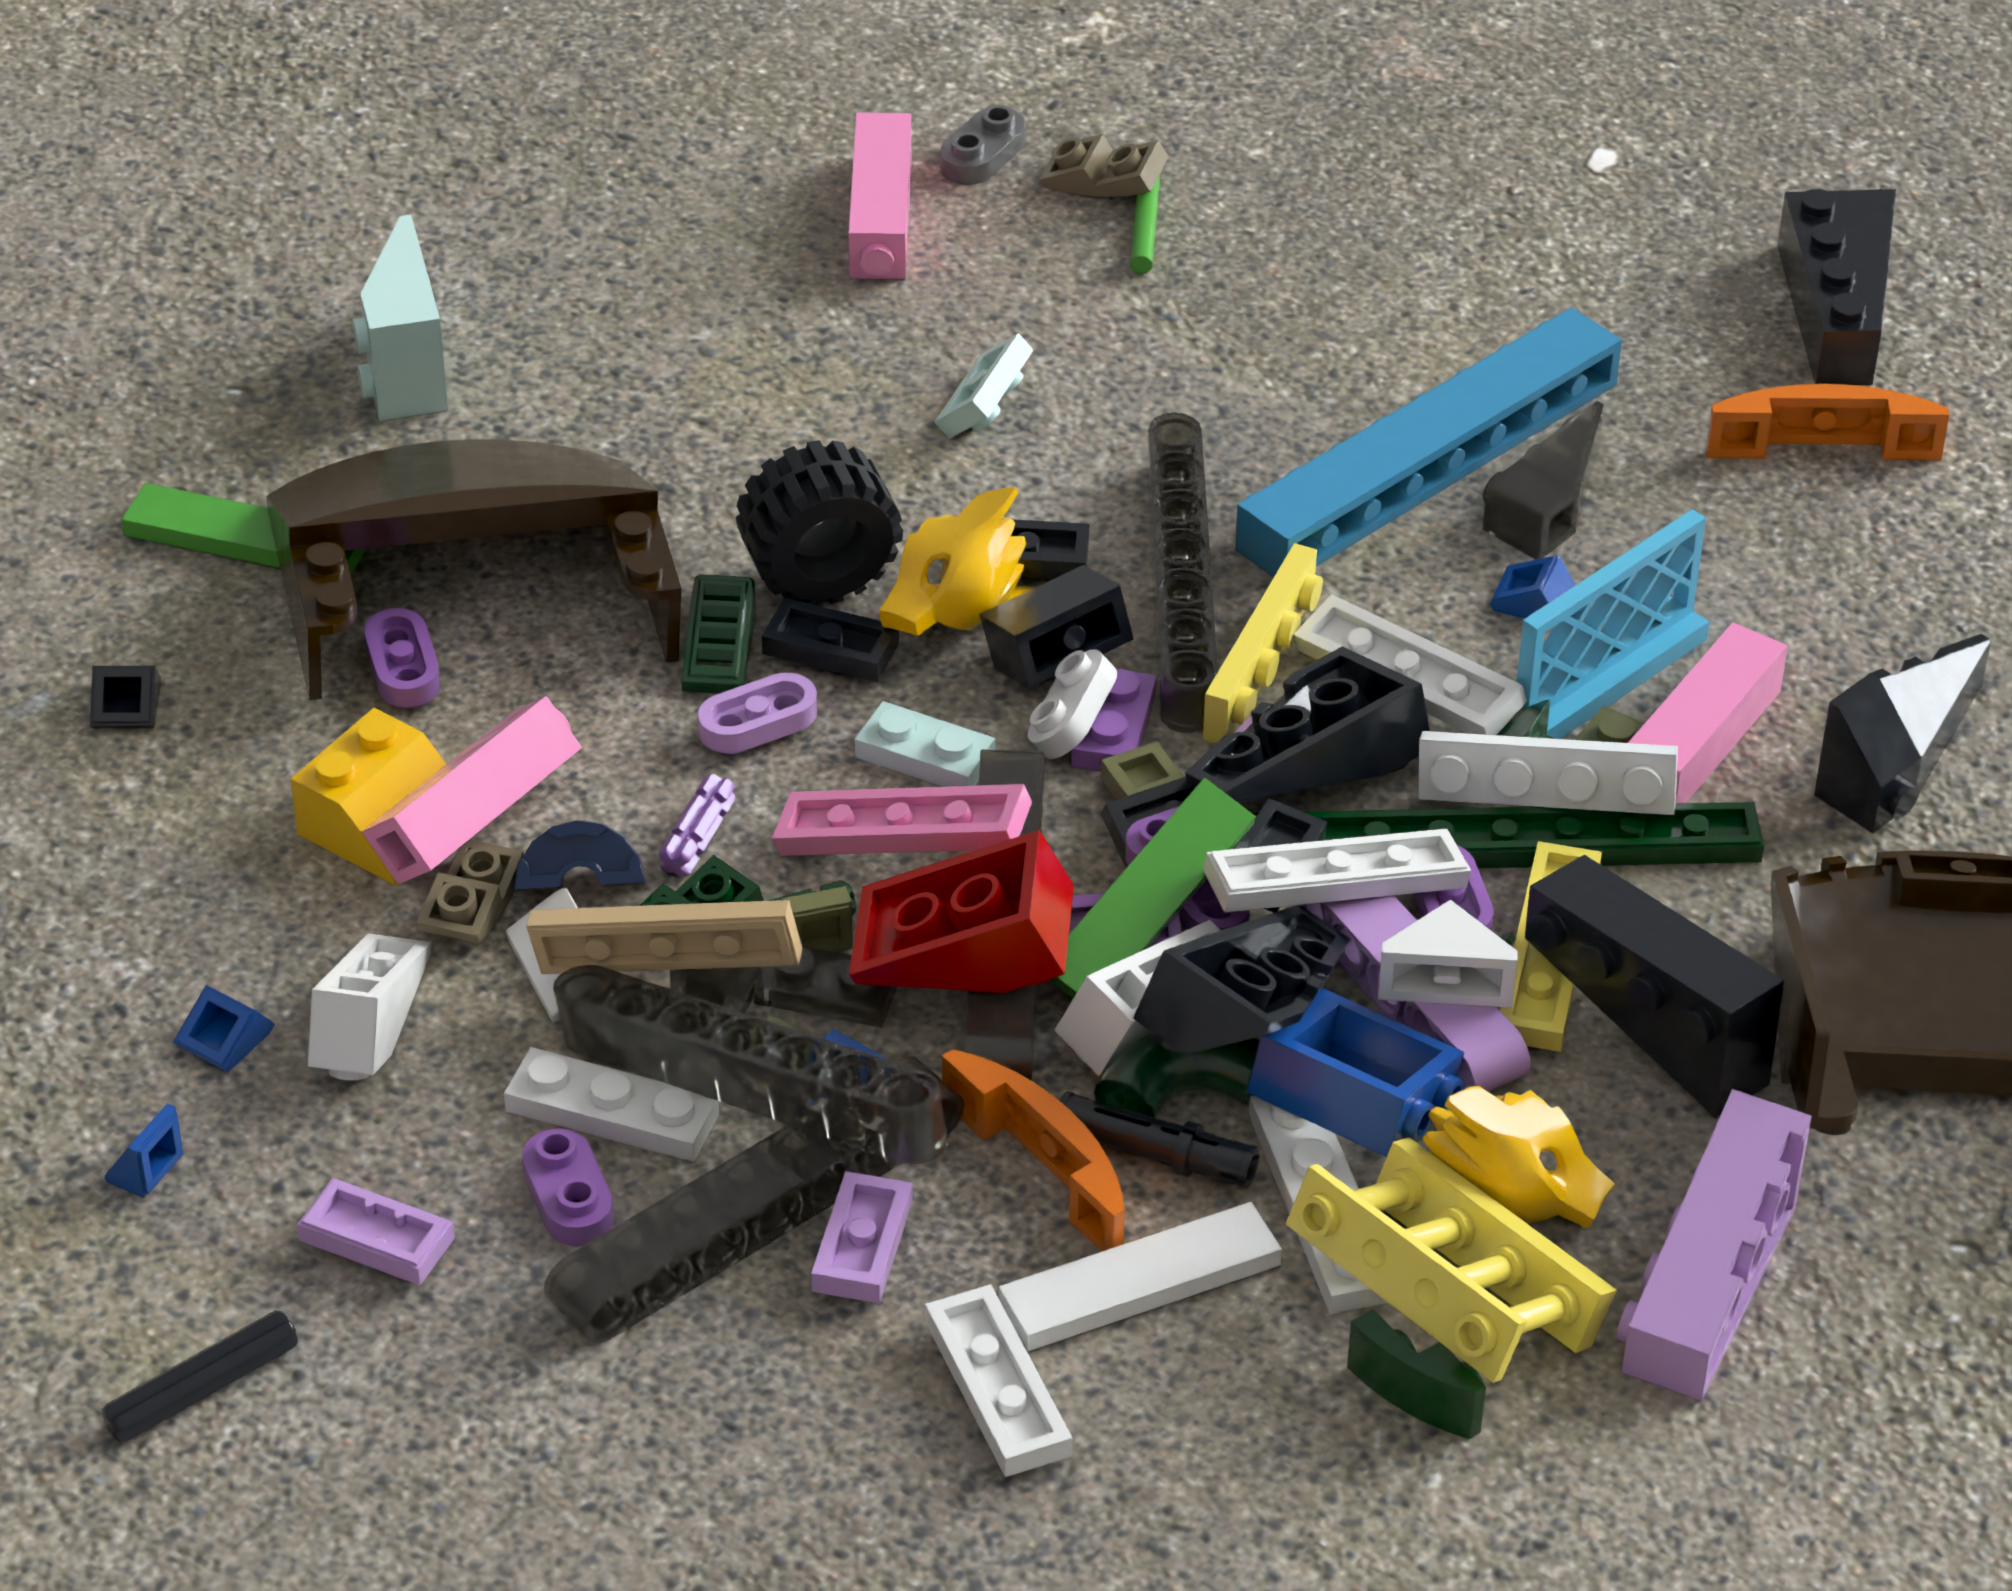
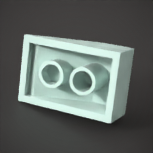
M404 215L398 218L360 293L363 317L353 319L358 354H367V364L357 365L361 395L363 400L373 398L379 421L448 411L440 317L412 216Z

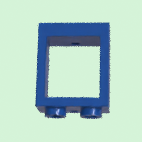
M1323 988L1318 992L1299 1023L1260 1037L1247 1093L1387 1157L1394 1141L1410 1137L1417 1142L1424 1136L1432 1124L1428 1114L1433 1108L1440 1107L1449 1110L1445 1106L1447 1097L1464 1089V1081L1458 1078L1464 1052Z

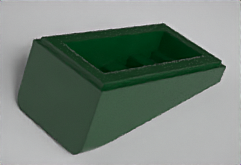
M700 574L694 578L681 679L682 691L722 693L745 685L756 616L755 581L751 577ZM699 661L733 663V665H699Z

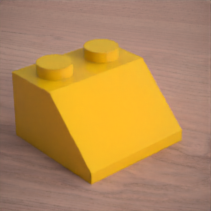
M372 708L290 779L297 835L397 886L398 883L362 831L444 767L446 762L423 732L376 708Z

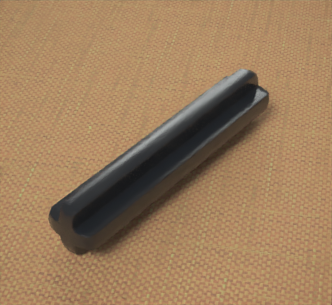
M274 1310L110 1401L102 1409L104 1423L108 1431L118 1442H127L288 1352L298 1343L293 1323L283 1311Z

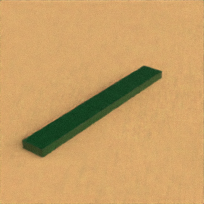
M1755 802L1676 803L1674 815L1551 807L1304 812L1328 822L1323 840L1448 829L1456 845L1464 848L1472 855L1478 869L1532 867L1538 841L1602 852V866L1762 862L1764 851Z

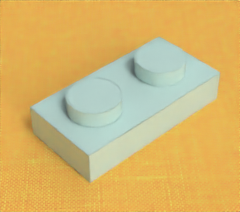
M1019 333L978 357L934 423L949 439L970 427L974 432H978L988 426L1001 411V408L997 405L999 400L1012 391L1023 379L1024 375L1020 372V369L1033 349Z
M882 701L855 738V758L942 787L975 786L995 758L996 738L885 701Z

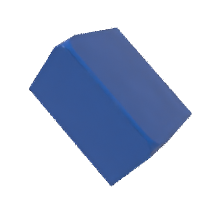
M1560 555L1508 565L1490 605L1493 611L1525 619L1574 587L1575 583Z
M205 985L172 1043L229 1072L269 1035L275 1023L258 1011Z
M167 1103L128 1146L106 1173L105 1180L108 1183L144 1198L182 1157L183 1148L175 1106Z

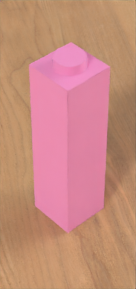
M856 112L849 218V278L906 279L912 162L911 113Z
M1732 622L1628 742L1634 744L1678 746L1676 803H1687L1781 692L1788 645Z
M544 696L510 713L364 829L362 833L399 885L435 868L573 756L582 746L571 732L566 717L553 706L547 696Z

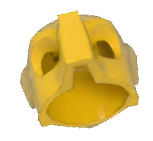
M1016 487L1001 488L977 495L959 515L952 516L946 514L941 517L927 518L917 533L908 535L897 581L879 609V617L883 627L917 636L936 622L951 629L972 630L982 624L979 614L1034 589L1033 587L1016 585L1024 568L1023 564L1017 563L1023 553L1026 542L1024 536H1011L1015 522L1009 517H1004L1019 493ZM942 559L943 567L940 583L931 584L927 579L929 566L933 561Z
M1480 1086L1468 1087L1447 1097L1445 1106L1449 1110L1435 1107L1429 1112L1428 1117L1437 1130L1429 1131L1423 1136V1142L1431 1150L1429 1152L1527 1224L1544 1221L1560 1215L1588 1229L1596 1218L1600 1206L1613 1191L1615 1183L1601 1172L1584 1154L1571 1123L1560 1107L1550 1108L1542 1098L1531 1090L1522 1095L1508 1092L1502 1096H1493ZM1548 1150L1554 1154L1557 1161L1556 1170L1545 1169L1539 1159L1541 1152Z

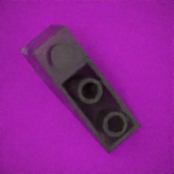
M1596 401L1577 416L1569 417L1559 430L1540 444L1532 445L1522 458L1503 472L1495 473L1489 479L1482 496L1485 503L1482 530L1535 560L1544 558L1576 533L1599 450L1604 404Z

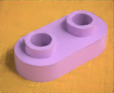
M778 673L714 695L705 700L699 707V738L706 747L713 751L724 754H736L809 727L816 719V687L808 678L802 675Z

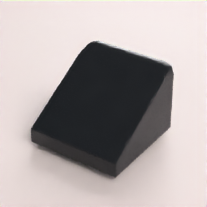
M155 665L92 666L90 727L154 728L161 685V676Z

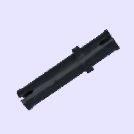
M1066 1091L1060 1098V1102L1085 1124L1103 1147L1172 1166V1172L1178 1175L1189 1177L1193 1172L1220 1179L1245 1189L1249 1188L1255 1177L1260 1158L1258 1154L1260 1148L1256 1145L1229 1140L1205 1132L1204 1126L1195 1122L1187 1121L1184 1125L1170 1123L1146 1114L1097 1102Z

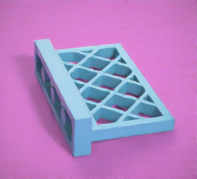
M1693 509L1689 510L1523 620L1517 683L1523 685L1527 702L1520 710L1543 700H1549L1547 736L1562 739L1594 717L1603 706L1609 707L1707 640L1710 621L1693 611L1706 517ZM1553 628V630L1547 637L1546 641L1544 642L1545 633Z

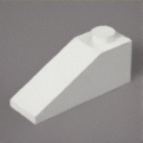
M1208 920L1088 975L1054 1031L1098 1076L1142 1056L1155 1046L1157 1042L1152 1036L1153 1032L1135 1021L1133 1016L1163 951L1221 930L1211 920Z
M368 933L312 989L308 1067L329 1069V1075L342 1080L365 1079L369 1075H374L393 1053L431 955V942Z

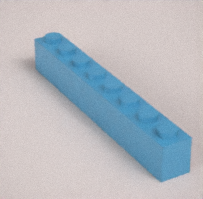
M1572 307L1554 318L1542 322L1532 331L1508 345L1501 346L1493 354L1471 367L1459 371L1454 377L1427 393L1420 394L1405 406L1386 417L1376 420L1371 426L1344 442L1335 444L1327 452L1305 465L1293 469L1286 476L1261 491L1249 495L1244 501L1237 504L1235 550L1274 577L1293 544L1296 543L1317 549V567L1616 386L1622 339Z

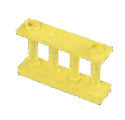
M1410 1137L1392 1143L1376 1184L1354 1191L1320 1165L1309 1166L1286 1221V1225L1493 1383L1502 1380L1521 1335L1541 1327L1574 1353L1592 1348L1617 1292L1614 1287ZM1385 1210L1408 1228H1402L1381 1211ZM1437 1249L1460 1267H1454L1433 1250ZM1489 1288L1513 1307L1509 1308L1485 1289Z

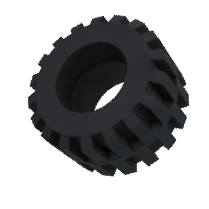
M818 440L807 442L806 448L797 450L795 445L783 450L784 456L776 461L772 458L768 459L761 465L763 472L759 476L751 475L746 482L745 487L748 493L739 495L736 506L740 513L736 516L737 528L761 579L764 580L767 588L774 595L781 593L783 598L797 601L803 599L805 603L817 606L820 605L822 600L827 599L830 600L831 604L844 601V595L853 591L858 595L866 590L865 584L871 579L878 581L886 573L884 564L894 562L899 552L895 544L901 542L903 538V529L899 523L902 521L901 515L876 466L871 459L867 460L863 451L855 446L847 450L844 442L832 440L827 447H823L821 441Z

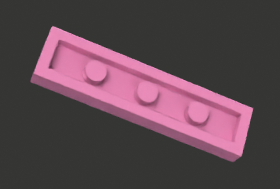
M1024 784L790 792L772 840L780 856L972 851L1020 836L1032 801Z

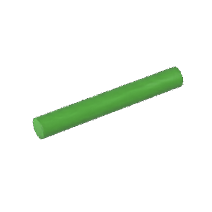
M1160 175L1151 192L1136 195L1130 267L1138 274L1148 273L1153 266Z

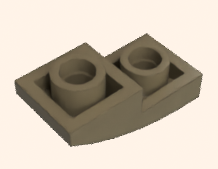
M1103 134L1083 139L1072 137L1064 140L1054 148L1051 154L1052 157L1040 181L1045 188L1076 195L1118 197L1151 192L1169 156L1159 140L1139 145L1129 143L1113 150Z
M473 840L465 842L458 848L448 873H437L416 921L417 931L480 943L496 925L516 890L515 882L518 863L523 857L524 852Z

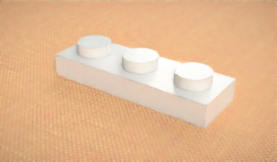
M530 1047L504 1092L506 1112L691 1162L695 1161L719 1116L718 1096Z
M989 1284L925 1304V1323L1004 1476L1008 1477L1071 1457L1073 1438L992 1285Z

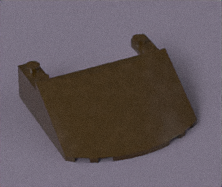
M502 439L435 441L374 451L341 460L292 480L266 496L268 515L309 701L322 699L320 636L340 633L351 627L357 618V601L345 554L347 550L606 525L625 588L634 596L648 601L665 661H679L682 588L658 513V490L620 460L571 447L530 441Z
M1959 851L1877 852L1875 865L1846 868L1847 862L1842 856L1822 858L1820 872L1799 876V871L1793 866L1772 871L1770 887L1775 974L1784 980L1778 1022L1781 1083L1791 1084L1798 1111L1812 1116L1810 1129H1815L1828 1135H1842L1849 1132L1851 1125L1856 1120L1858 1100L1854 1087L2012 1095V856Z

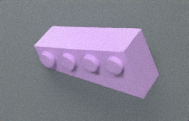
M1734 1089L1731 1090L1702 1159L1696 1168L1682 1204L1676 1207L1672 1215L1663 1248L1660 1253L1654 1252L1648 1262L1641 1284L1642 1296L1639 1302L1630 1300L1621 1316L1616 1340L1626 1343L1622 1373L1694 1399L1703 1400L1796 1209L1811 1115Z

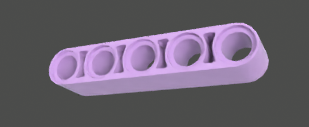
M1394 895L1301 905L1350 938L1338 963L1386 1017L1464 1052L1458 1078L1464 1081V1089L1480 1086L1487 1092H1490L1529 1073L1531 1066L1527 1045L1516 1027L1497 1007L1378 1000L1382 943L1417 921Z

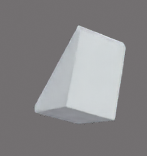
M1450 899L1382 943L1378 1000L1512 1008L1517 969V950Z

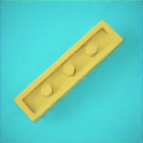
M1294 543L1205 693L1203 740L1217 744L1226 734L1234 733L1238 725H1242L1251 715V711L1255 709L1257 693L1261 686L1269 687L1272 684L1277 672L1281 651L1283 648L1291 649L1294 646L1295 639L1293 634L1300 628L1303 613L1305 610L1312 612L1319 601L1323 579L1321 576L1315 575L1317 549Z
M1540 841L1537 843L1517 931V939L1514 944V949L1517 950V969L1512 1008L1500 1007V1011L1516 1027L1529 1047L1561 1052L1575 988L1571 981L1525 939L1530 885L1584 854L1601 864L1602 852Z

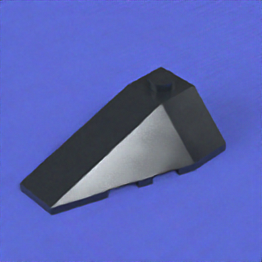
M1979 634L1940 648L1932 660L1927 663L1918 657H1913L1905 660L1900 672L1896 674H1891L1883 668L1876 670L1831 700L1828 706L1814 796L1871 833H1875L1893 818L1900 819L1907 815L1915 805L1920 791L1983 685L1991 639L1983 634Z
M1341 646L1295 671L1283 682L1284 695L1274 704L1261 702L1251 711L1253 723L1245 731L1226 734L1190 767L1185 774L1187 783L1195 788L1205 777L1236 802L1385 776L1388 773L1399 771L1405 768L1410 761L1419 757V741L1422 731H1430L1422 684Z
M1295 905L1166 949L1159 959L1133 1019L1153 1032L1152 1036L1159 1045L1184 1055L1270 1034L1300 1022L1344 953L1350 938L1301 905Z

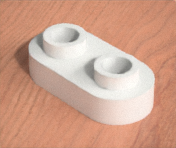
M1099 650L1075 651L1065 657L1056 668V679L1047 696L1030 716L1031 725L1028 730V739L1048 759H1055L1067 754L1084 739L1116 681V668Z

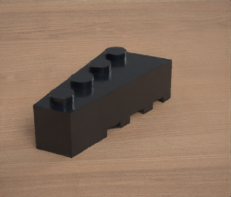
M1811 189L1801 192H1785L1777 247L1815 384L1873 385L1882 331L1896 189L1838 191Z
M1585 854L1530 885L1525 939L1714 1118H1718L1721 1115L1732 1089L1753 1096L1770 1085L1784 980Z

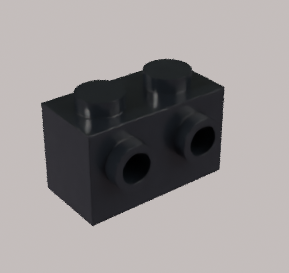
M1085 565L979 614L994 668L1029 690L1055 678V671L1060 662L1075 651L1086 652L1095 649L1105 654L1134 640L1120 585Z

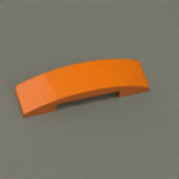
M1801 384L1766 388L1730 397L1712 405L1706 456L1707 458L1765 459L1767 444L1880 445L1883 460H1942L1949 410L1946 406L1917 396L1866 386Z
M954 1049L943 1054L942 1102L983 1141L1006 1129L1070 1189L1069 1222L1101 1252L1123 1245L1125 1207L1122 1190L1108 1156L1085 1124L1052 1094L1009 1068L988 1059Z

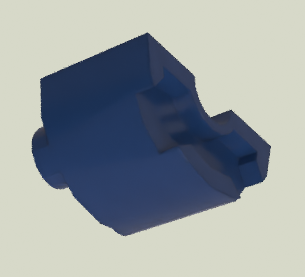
M578 819L554 825L531 842L518 863L515 889L561 887L566 872L578 866L587 867L592 870L598 877L600 885L646 883V877L641 857L625 835L604 823Z

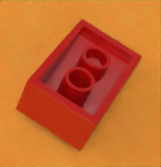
M1037 830L862 886L849 976L854 984L995 993H1006L1029 985L1045 983L1052 978L1065 974L1074 884L1041 831Z

